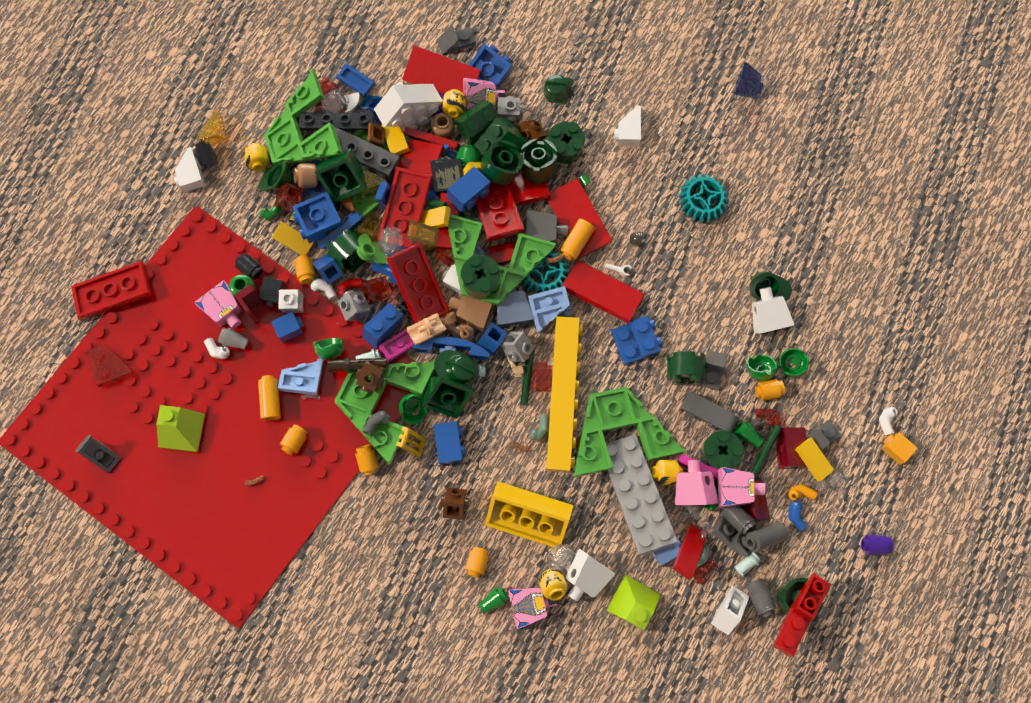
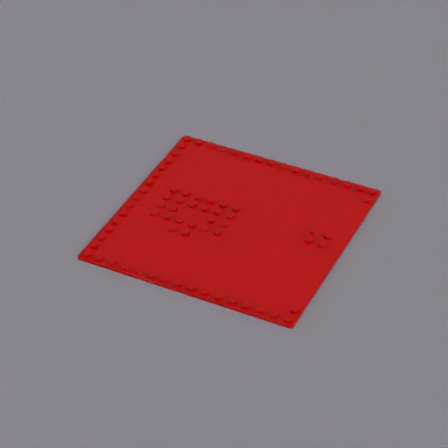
M196 206L145 265L152 296L105 312L0 437V445L234 627L240 628L358 473L359 466L355 455L357 453L356 448L370 444L336 405L334 400L348 373L346 371L328 372V360H324L317 395L279 391L281 418L277 420H261L258 380H261L262 376L272 375L275 379H278L279 384L281 370L290 367L294 368L303 363L310 364L316 362L319 357L315 353L313 343L319 340L340 338V340H343L344 350L334 360L345 359V357L356 359L357 355L370 352L374 347L362 338L365 325L359 321H346L340 307L319 292L313 291L309 285L300 284L295 275ZM248 253L264 269L261 277L255 281L253 280L258 295L264 276L285 282L287 284L286 290L298 289L303 293V313H294L296 317L300 316L304 326L301 327L303 334L282 343L271 321L288 313L282 312L278 305H275L273 308L265 306L261 302L250 309L258 319V322L255 323L239 303L242 311L236 316L240 319L241 324L232 330L249 339L246 349L227 346L230 354L226 359L210 356L204 341L208 338H213L216 346L224 347L222 343L218 342L220 333L223 328L228 329L231 327L228 323L220 327L194 302L223 280L229 286L233 277L242 274L235 268V260L239 255ZM379 350L380 355H381V358H385V357L383 356V354L381 353V351ZM403 354L390 363L387 361V366L395 363L410 364L415 361L406 354ZM387 384L372 415L379 411H385L390 416L389 421L396 423L400 417V401L404 396L412 392ZM160 405L180 407L205 414L198 452L158 447L156 424ZM297 425L307 431V438L297 454L289 455L281 450L282 446L280 443L289 428ZM88 434L121 457L109 473L75 451ZM261 475L264 476V480L256 485H245L246 480H254Z

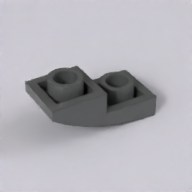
M724 517L719 518L712 531L714 535L735 552L745 557L749 556L751 550L746 546V536L736 531Z

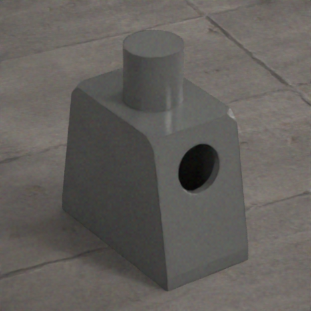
M527 210L526 235L556 243V246L558 236H568L569 226L558 225L557 215Z

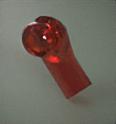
M435 248V257L447 267H450L454 259L447 255V249Z
M755 409V418H765L772 427L775 424L778 426L782 425V419L774 409Z
M709 560L695 569L693 578L697 584L705 582V576L708 571L718 569L717 560Z

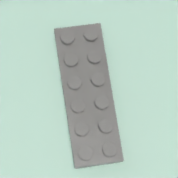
M636 434L606 443L613 468L607 470L638 556L676 545L678 541Z

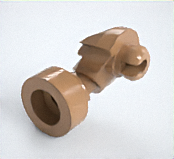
M448 312L439 317L446 327V331L451 332L450 335H453L455 338L469 341L473 337L474 332L469 324H455L457 317L454 312Z

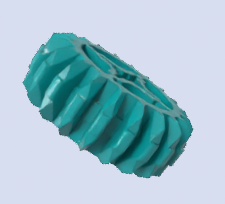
M700 173L697 178L692 176L690 181H685V186L681 187L682 192L679 194V198H681L679 205H683L681 210L687 211V217L692 214L693 221L698 217L700 223L703 222L704 218L709 223L711 218L715 221L718 216L721 217L724 214L723 211H726L728 208L729 199L727 197L729 192L725 191L726 185L721 186L722 180L715 181L716 177L713 176L711 179L708 174L703 178ZM699 187L698 193L690 196V192L694 188ZM703 195L705 196V198L707 197V201L703 200L701 196ZM718 200V205L713 209H709L710 203Z
M553 249L541 261L540 265L536 266L523 280L522 286H529L527 290L529 293L533 289L535 290L534 294L562 287L563 282L567 278L566 276L570 273L567 270L569 267L568 263H564L566 258L564 257L561 261L555 263L558 269L546 262V258L548 260L552 258L553 260L554 257L560 255V252L553 254ZM543 265H545L546 269L545 279H543L542 274ZM530 275H533V277H538L541 281V284L536 283L534 280H532ZM558 276L554 282L546 284L549 278Z

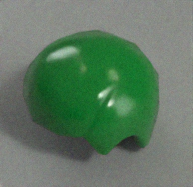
M340 338L323 339L313 343L316 355L324 360L335 359L344 350L343 340H340Z
M787 349L779 357V367L787 376L798 377L803 375L808 369L809 357L801 349ZM787 362L795 365L796 367L790 368L787 365Z
M757 354L753 359L751 357L748 358L747 370L753 379L766 381L775 376L777 363L774 358L768 355Z
M417 393L404 396L399 403L400 416L406 423L411 425L422 423L423 417L428 413V409L422 407L424 397ZM419 411V414L413 415V412Z

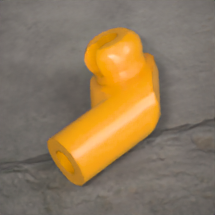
M798 484L791 487L787 494L793 501L803 496L814 500L818 492L803 484Z

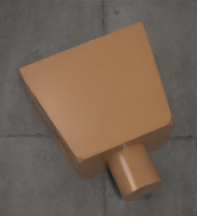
M465 296L462 299L451 297L448 305L449 308L458 310L456 314L457 320L465 324L467 323L483 333L494 306L493 304Z

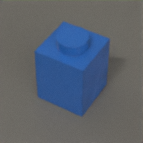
M328 253L313 262V265L328 285L343 275L335 260L329 257Z
M293 312L271 321L282 343L303 334L301 329L304 326L300 316L296 317Z
M491 322L477 345L484 348L492 356L507 335V332Z

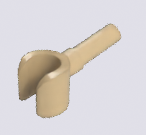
M507 358L512 372L515 374L514 376L516 378L524 376L522 365L516 366L515 362H511Z

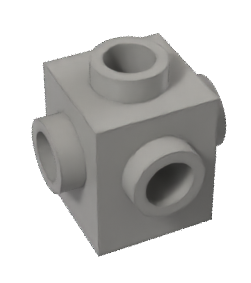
M514 96L498 97L497 114L499 118H507L512 124L519 123V116H523V105H520V98Z
M347 291L337 301L346 321H359L371 311L362 291Z
M509 332L500 344L511 362H525L534 350L524 332Z

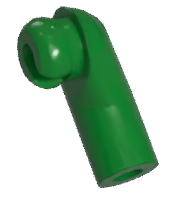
M279 198L270 211L264 208L260 216L265 218L266 221H270L280 214L286 205V201Z

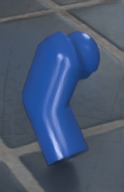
M794 501L789 506L788 518L799 531H802L807 527V524L801 518L803 504L800 501Z

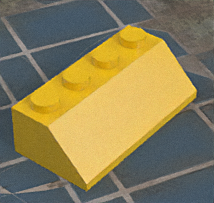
M498 481L484 525L560 549L574 505Z

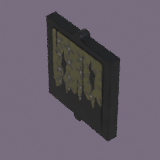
M445 157L444 159L430 160L431 174L434 176L432 181L434 193L447 192L449 187L463 177L461 159H447Z

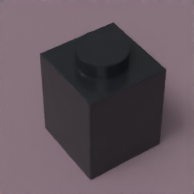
M264 276L258 299L265 306L273 308L275 305L279 306V290H286L287 284L281 280Z

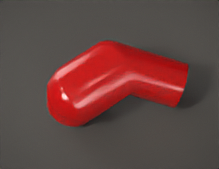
M348 279L339 284L337 287L338 295L343 296L348 289L363 288V279Z

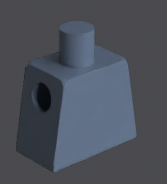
M515 288L498 306V327L534 321L525 291H516Z

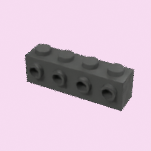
M334 127L342 151L352 148L361 163L364 173L368 174L370 172L379 180L392 182L396 168L401 163L398 155Z

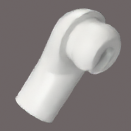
M208 338L204 341L211 357L226 359L229 356L230 350L227 346H216L213 338Z

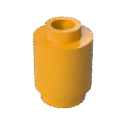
M308 255L298 256L294 261L297 279L300 281V284H310L316 277L313 259L308 257Z
M782 380L761 381L755 386V394L757 398L760 397L761 401L777 399L785 395V386Z
M293 425L280 443L282 446L281 450L289 455L297 454L307 438V431L297 425Z
M369 444L356 448L357 453L355 455L360 472H364L365 475L375 473L376 469L379 468V464L372 445Z
M473 547L465 566V570L468 571L467 575L475 578L484 575L489 559L488 550Z

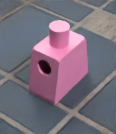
M688 460V472L677 474L675 505L717 504L718 498L712 472H700V460Z

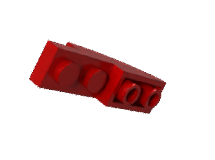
M814 573L811 574L779 628L780 632L772 645L774 648L790 658L794 656L811 620L815 618L831 586L830 583Z

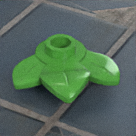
M367 234L359 237L357 254L362 260L374 261L381 265L388 263L386 259L388 256L383 254V243L371 242Z

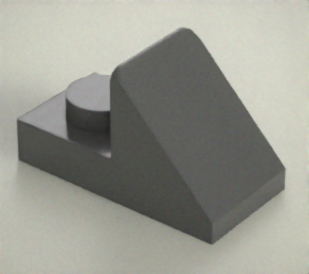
M452 25L437 38L442 55L476 44L470 26L455 31Z
M707 350L706 379L703 380V384L699 385L700 387L719 390L722 373L726 367V354Z
M829 419L808 434L806 438L812 437L819 449L822 450L841 436V433Z
M89 434L75 450L107 473L121 459L119 455Z

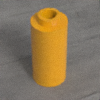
M583 219L577 221L560 249V252L566 258L565 260L569 262L571 260L576 261L595 230L592 224Z
M272 375L262 376V379L258 380L261 420L280 419L278 379H275Z

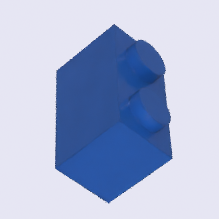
M473 167L447 189L446 198L463 213L466 209L470 210L473 208L479 198H484L488 195L490 181L476 167Z
M388 303L363 327L362 338L377 349L378 345L385 342L402 325L404 314Z
M457 421L434 424L439 465L463 462L462 457H466L465 445L460 444V438H463L462 426H458Z

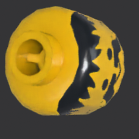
M457 89L446 92L442 103L443 112L452 118H456L464 113L467 104L465 94Z
M252 143L245 148L244 159L248 169L259 172L269 165L268 151L265 146L259 143Z
M659 460L656 466L652 468V477L655 478L659 485L674 486L677 483V474L683 473L681 465L675 460Z
M548 569L539 578V586L545 598L555 601L564 597L568 585L561 571Z

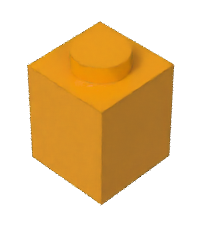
M900 432L895 435L890 434L883 441L885 445L882 448L899 465L905 463L918 449Z

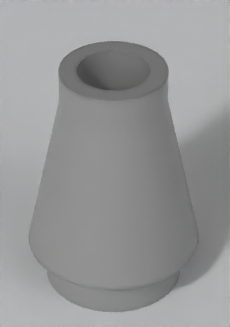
M223 328L218 342L222 343V346L245 350L249 339L231 328Z

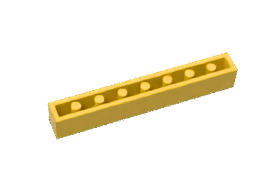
M556 316L546 471L570 473V469L574 468L575 456H571V452L576 447V437H572L573 429H577V418H574V410H578V399H575V391L579 392V380H576V373H580V361H577V354H581L582 343H578V336H582L583 324H579V318Z

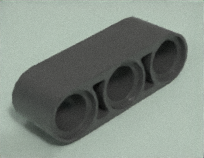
M688 392L680 407L681 412L685 411L691 414L690 417L700 422L702 420L708 423L707 426L717 431L726 430L732 433L739 420L735 414L692 392Z

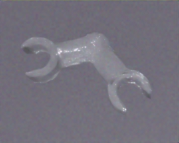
M684 505L682 509L689 512H683L682 518L690 519L692 517L701 521L703 528L701 536L703 539L706 537L707 532L710 533L711 538L715 536L712 532L714 528L710 526L706 513L694 510L691 505Z

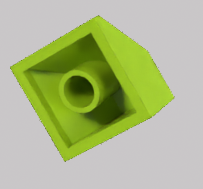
M160 405L156 424L158 447L198 452L205 414L180 407Z
M625 575L606 611L643 631L654 613L661 594Z

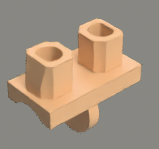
M436 313L408 327L406 330L415 346L445 332L446 327Z

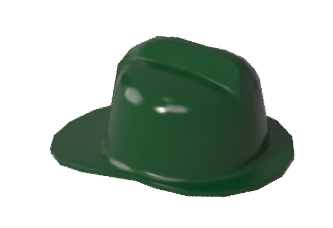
M558 74L548 77L543 88L548 102L567 104L568 98L573 93L572 85L574 79L565 78Z
M284 161L272 165L264 171L258 187L261 191L272 189L283 192L288 186L295 183L293 173L286 167Z
M765 271L758 272L750 277L749 291L755 299L762 300L759 289L771 287L773 297L783 296L785 302L790 298L792 289L786 279Z
M444 350L435 358V371L441 377L466 386H471L478 379V365L473 359L454 350Z

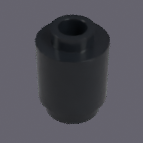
M203 140L194 145L195 149H193V152L204 169L218 164L217 156L210 142L205 143Z
M248 253L239 255L235 260V268L254 281L259 279L264 272L262 265Z

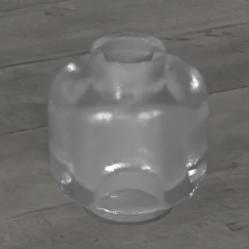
M334 89L324 95L321 108L323 112L343 113L348 109L349 99L342 90Z
M387 226L386 229L380 231L377 246L382 250L383 254L391 256L401 251L404 235L399 228Z
M568 544L555 545L547 556L548 568L559 570L563 574L568 573L576 556L574 549Z

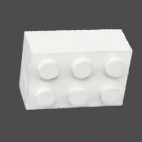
M433 84L393 85L374 108V111L384 127L422 126L439 109L438 107L442 104L443 100Z

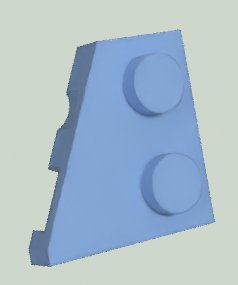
M565 286L528 296L537 332L541 331L543 327L570 305Z
M319 358L316 362L310 364L303 363L294 368L290 367L281 370L278 390L317 395L324 359Z

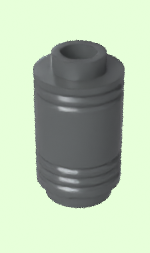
M740 505L722 508V516L741 535L746 536L757 528L756 520Z
M760 578L748 583L747 590L757 615L762 614L764 618L775 614L773 610L777 607L766 581L763 582V579Z

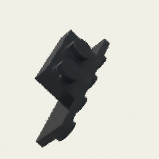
M301 112L299 129L319 130L326 124L331 123L342 131H368V123L374 124V114Z

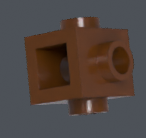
M534 119L523 121L518 126V131L527 141L533 139L544 141L549 135L542 128V125Z
M369 361L364 362L363 367H359L355 379H358L356 385L361 386L360 389L368 393L378 390V387L382 388L385 377H383L385 367Z
M447 487L446 494L441 496L440 507H443V518L463 520L464 510H468L469 507L466 489Z

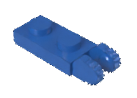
M354 212L349 214L345 218L346 222L343 225L330 230L331 234L317 240L318 247L327 249L330 241L336 240L347 228L352 231L365 220L364 216L361 213Z

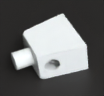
M771 287L759 289L762 300L752 303L754 333L760 334L793 326L794 322L784 297H773Z
M579 549L566 575V579L574 585L568 596L577 602L584 592L591 597H596L614 577L615 573Z

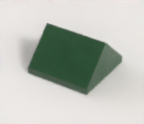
M441 376L430 378L422 407L457 419L475 392V389Z

